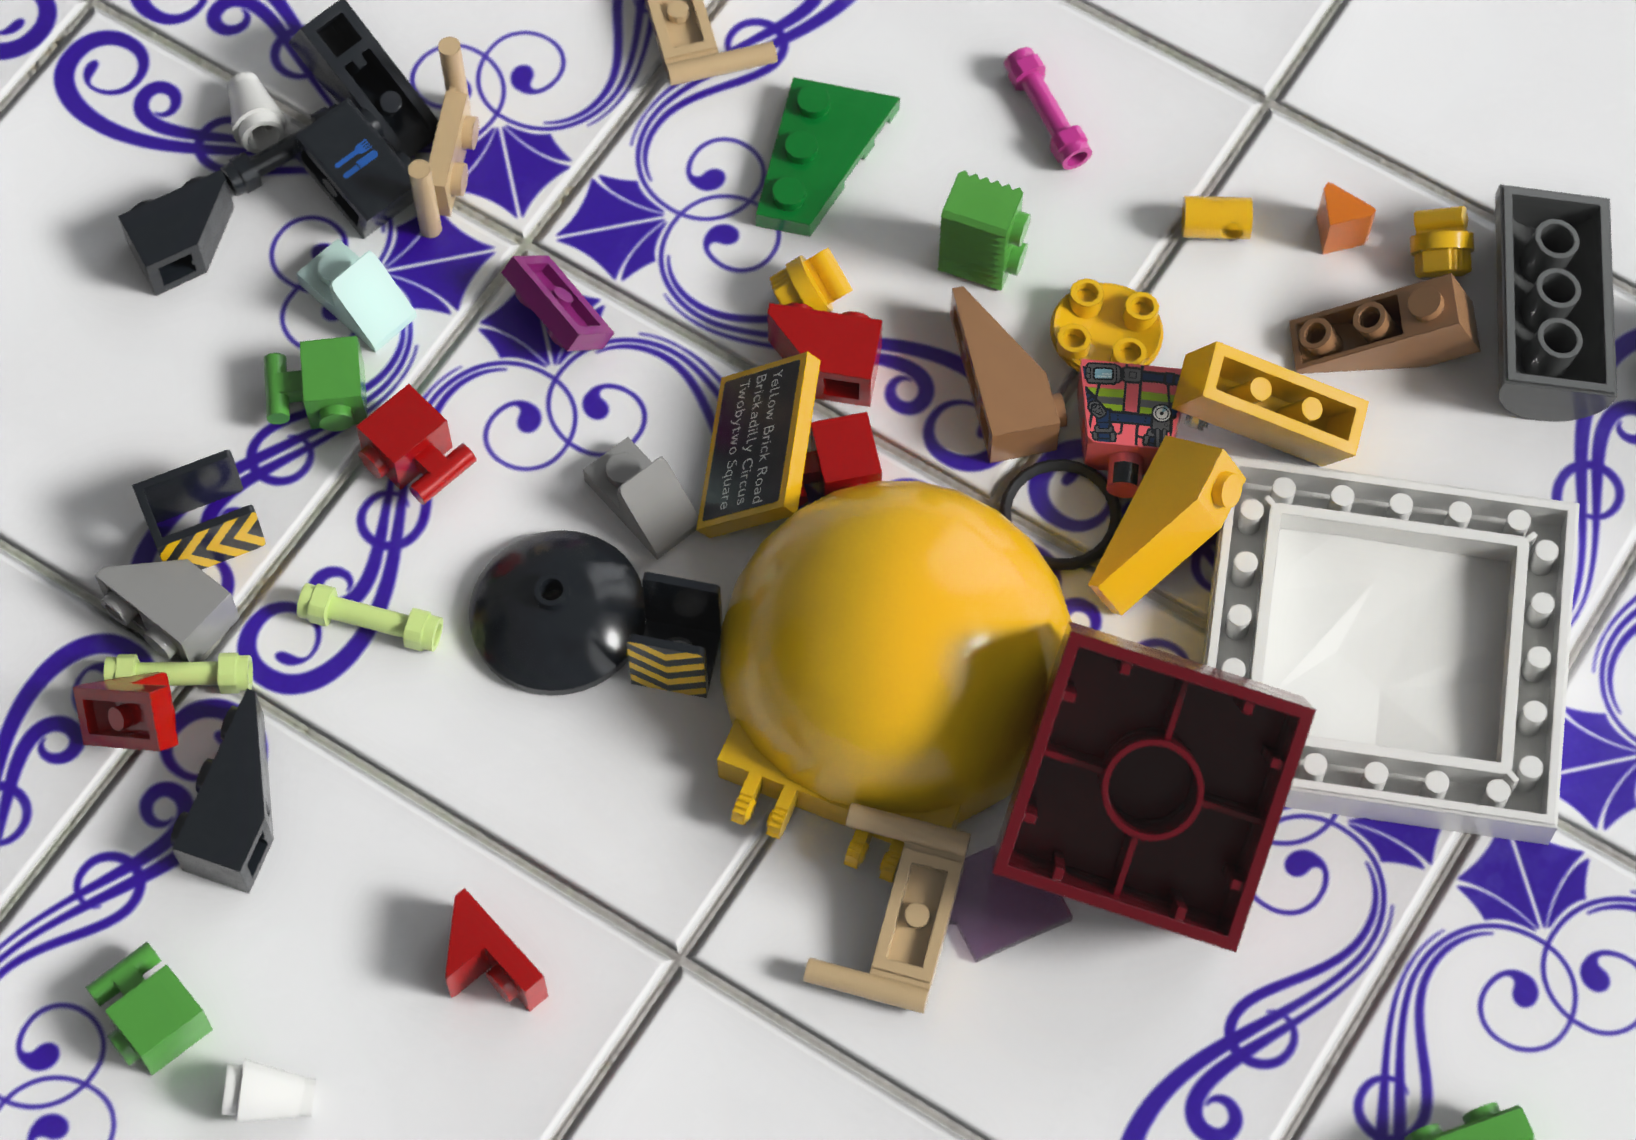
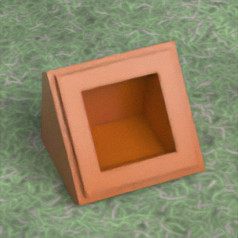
M1329 182L1323 189L1316 217L1322 255L1364 245L1369 238L1376 209Z

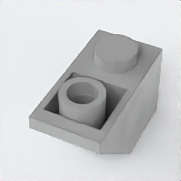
M188 559L103 567L95 575L104 595V598L100 601L103 608L122 625L127 626L132 621L146 632L143 635L146 642L167 660H170L175 655L183 662H198L240 618L231 593Z

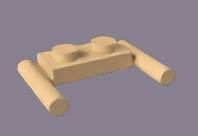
M645 0L670 86L778 62L773 41L719 53L704 0Z
M445 37L438 43L446 92L429 162L417 159L408 166L421 234L426 238H435L442 232L440 215L451 217L455 197L464 196L468 181V164L464 163L466 150H474L478 141L479 118L471 116V105L461 45L455 37Z
M851 803L846 820L847 827L904 841V847L870 973L809 958L803 981L924 1014L962 876L971 833Z

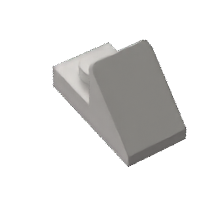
M629 437L583 469L585 482L656 559H659L696 531L698 513L668 462L662 456L651 462Z

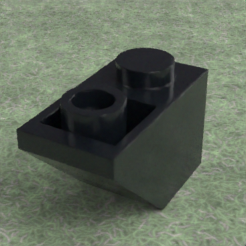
M222 170L207 176L195 177L187 181L181 188L155 200L142 201L130 211L118 216L128 246L155 296L207 273L234 209L226 177Z

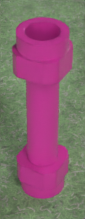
M1023 47L1012 52L1004 61L1008 78L1015 90H1025L1052 137L1050 150L1055 159L1066 170L1075 169L1083 165L1092 156L1088 139L1080 126L1070 125L1044 81L1046 67L1039 55L1035 54L1030 47Z

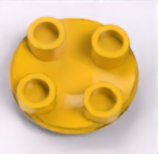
M1085 278L1078 280L1072 285L1070 293L1060 300L1053 311L1050 322V336L1053 346L1062 360L1078 372H1080L1081 359L1149 366L1160 352L1163 342V325L1158 314L1159 304L1151 294L1146 292H1136L1128 287L1113 283H1098L1093 279Z

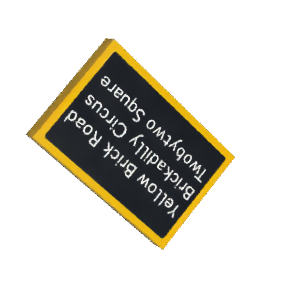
M808 351L721 378L696 527L697 531L708 538L788 518L798 510L821 361Z

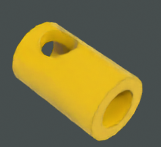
M1183 197L1181 217L1182 238L1250 240L1253 224V202L1251 197Z

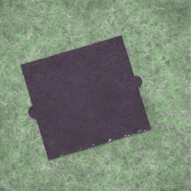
M995 845L965 857L964 868L949 924L957 925L975 963L1068 923L1073 919V915L1063 896L993 874L992 858Z

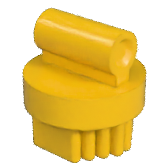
M1455 206L1415 211L1414 226L1416 235L1410 237V255L1414 256L1415 276L1431 278L1452 273L1453 276L1460 277L1472 271L1471 253L1475 251L1474 233L1467 231L1468 213L1466 207Z
M829 247L809 259L802 255L786 263L785 269L769 278L773 293L779 304L802 303L812 307L814 310L826 312L833 311L832 302L853 291Z

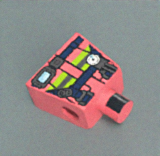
M1081 359L1077 401L1083 463L1095 470L1108 471L1106 490L1109 494L1119 498H1133L1143 475L1146 474L1165 435L1176 437L1183 413L1172 409V404L1182 369Z

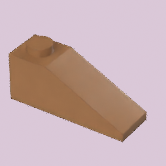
M963 286L952 288L950 319L989 462L995 463L1056 451L1060 428L1067 426V413L1061 393L1052 394L1046 372Z

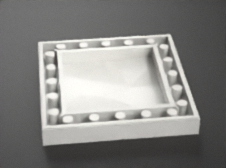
M1229 455L1246 480L1242 486L1239 501L1231 508L1221 529L1217 531L1202 664L1303 696L1316 709L1284 807L1549 845L1558 826L1580 503Z

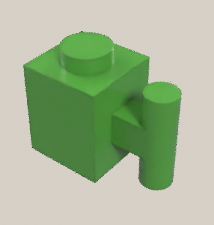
M357 336L300 341L301 370L287 372V358L284 354L270 353L264 356L266 417L269 423L283 424L290 420L289 403L293 402L304 403L311 429L323 428L328 431H342L359 424L368 417L365 368Z
M145 942L85 988L99 1007L121 992L123 997L105 1009L106 1014L115 1027V1030L107 1035V1038L129 1066L139 1059L153 1076L210 1033L213 1028L203 1009L167 964L146 980L142 977L161 962L154 949L148 942Z

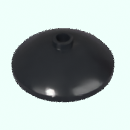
M567 530L548 531L530 535L501 551L491 560L479 576L469 606L470 630L478 653L485 664L506 683L518 689L540 695L573 694L606 681L628 661L626 644L628 635H642L646 621L642 583L635 568L625 555L616 547L596 536ZM559 589L562 591L561 596L555 600L543 598L548 590Z

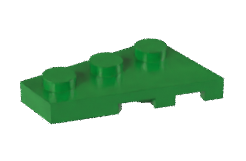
M793 77L756 211V226L810 237L845 188L846 179L860 159L865 160L874 147L875 138L886 122L890 124L900 110V97Z

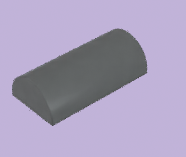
M1500 184L1495 193L1499 400L1510 412L1538 421H1571L1595 415L1608 408L1617 398L1610 199Z

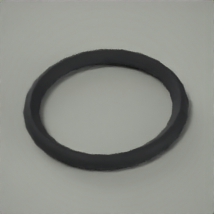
M1050 459L1034 463L1020 471L1009 482L1002 494L999 512L1011 522L1012 503L1018 490L1028 480L1039 474L1050 471L1076 473L1089 479L1101 490L1107 500L1110 511L1108 530L1102 541L1087 553L1073 558L1057 559L1042 555L1050 568L1056 571L1078 569L1099 560L1122 520L1121 504L1118 497L1109 494L1106 490L1107 479L1094 468L1081 462L1067 459Z

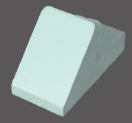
M336 239L296 273L299 285L375 353L417 318L416 311L377 256L368 251L359 257L339 239Z

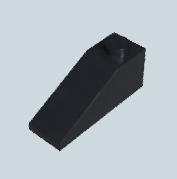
M346 0L335 2L300 28L288 42L319 83L339 103L349 97L359 110L366 108L375 116L384 131L382 138L395 153L400 150L411 158L434 140L439 120Z

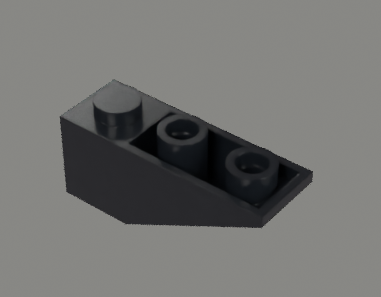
M246 689L239 706L230 707L225 715L220 732L222 743L215 758H208L203 763L196 780V792L198 794L189 813L183 811L178 816L171 833L170 843L183 871L250 893L274 837L264 714L256 692Z

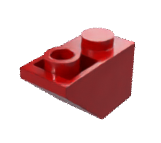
M769 303L767 312L768 341L781 358H788L808 351L821 360L815 399L870 407L882 349L883 320L872 319L863 313L855 311L840 314L814 310L812 307L802 303H789L786 305Z

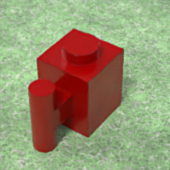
M410 384L406 385L356 426L362 448L358 455L365 467L376 478L381 479L386 475L401 490L418 475L423 474V476L409 486L412 495L423 505L477 461L474 453L463 443L446 457L444 456L446 452L453 448L448 422Z
M868 412L811 422V451L806 453L799 506L804 505L808 501L804 484L818 482L821 496L824 497L833 491L882 481V469Z

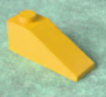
M1165 435L1088 583L1090 588L1112 613L1123 615L1221 529L1231 508L1239 501L1242 486L1246 480L1245 476L1223 448Z

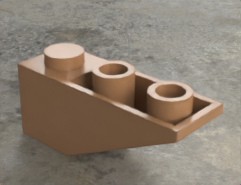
M1452 273L1289 321L1295 368L1299 374L1429 367L1481 352L1473 302Z

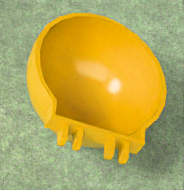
M875 481L833 491L797 510L765 538L735 583L721 627L720 682L732 728L717 758L718 777L742 786L734 804L730 821L746 825L755 811L760 794L777 800L775 808L771 810L766 823V835L781 839V836H783L795 807L846 826L851 803L956 829L960 822L1007 798L1013 792L1068 621L1072 622L1058 578L1032 540L998 510L961 491L921 481ZM854 829L855 832L845 854L843 864L858 869L867 856L872 837L891 844L881 861L879 878L894 883L905 842Z

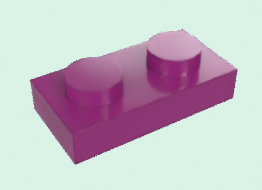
M549 255L512 256L501 272L515 289L517 299L524 306L534 311L548 328L550 338L558 346L566 349V351L603 349L613 336L614 331Z

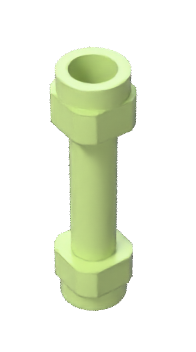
M306 583L301 590L297 603V616L308 619L310 623L327 627L331 620L390 634L403 638L406 648L418 651L428 650L434 652L439 644L443 630V618L431 615L429 611L412 608L410 614L407 615L338 597L335 587L320 583L317 585Z
M219 653L218 661L140 662L137 654H118L117 657H106L104 662V680L164 672L168 676L169 686L218 685L221 694L240 693V691H246V689L251 690L253 685V662L251 655Z

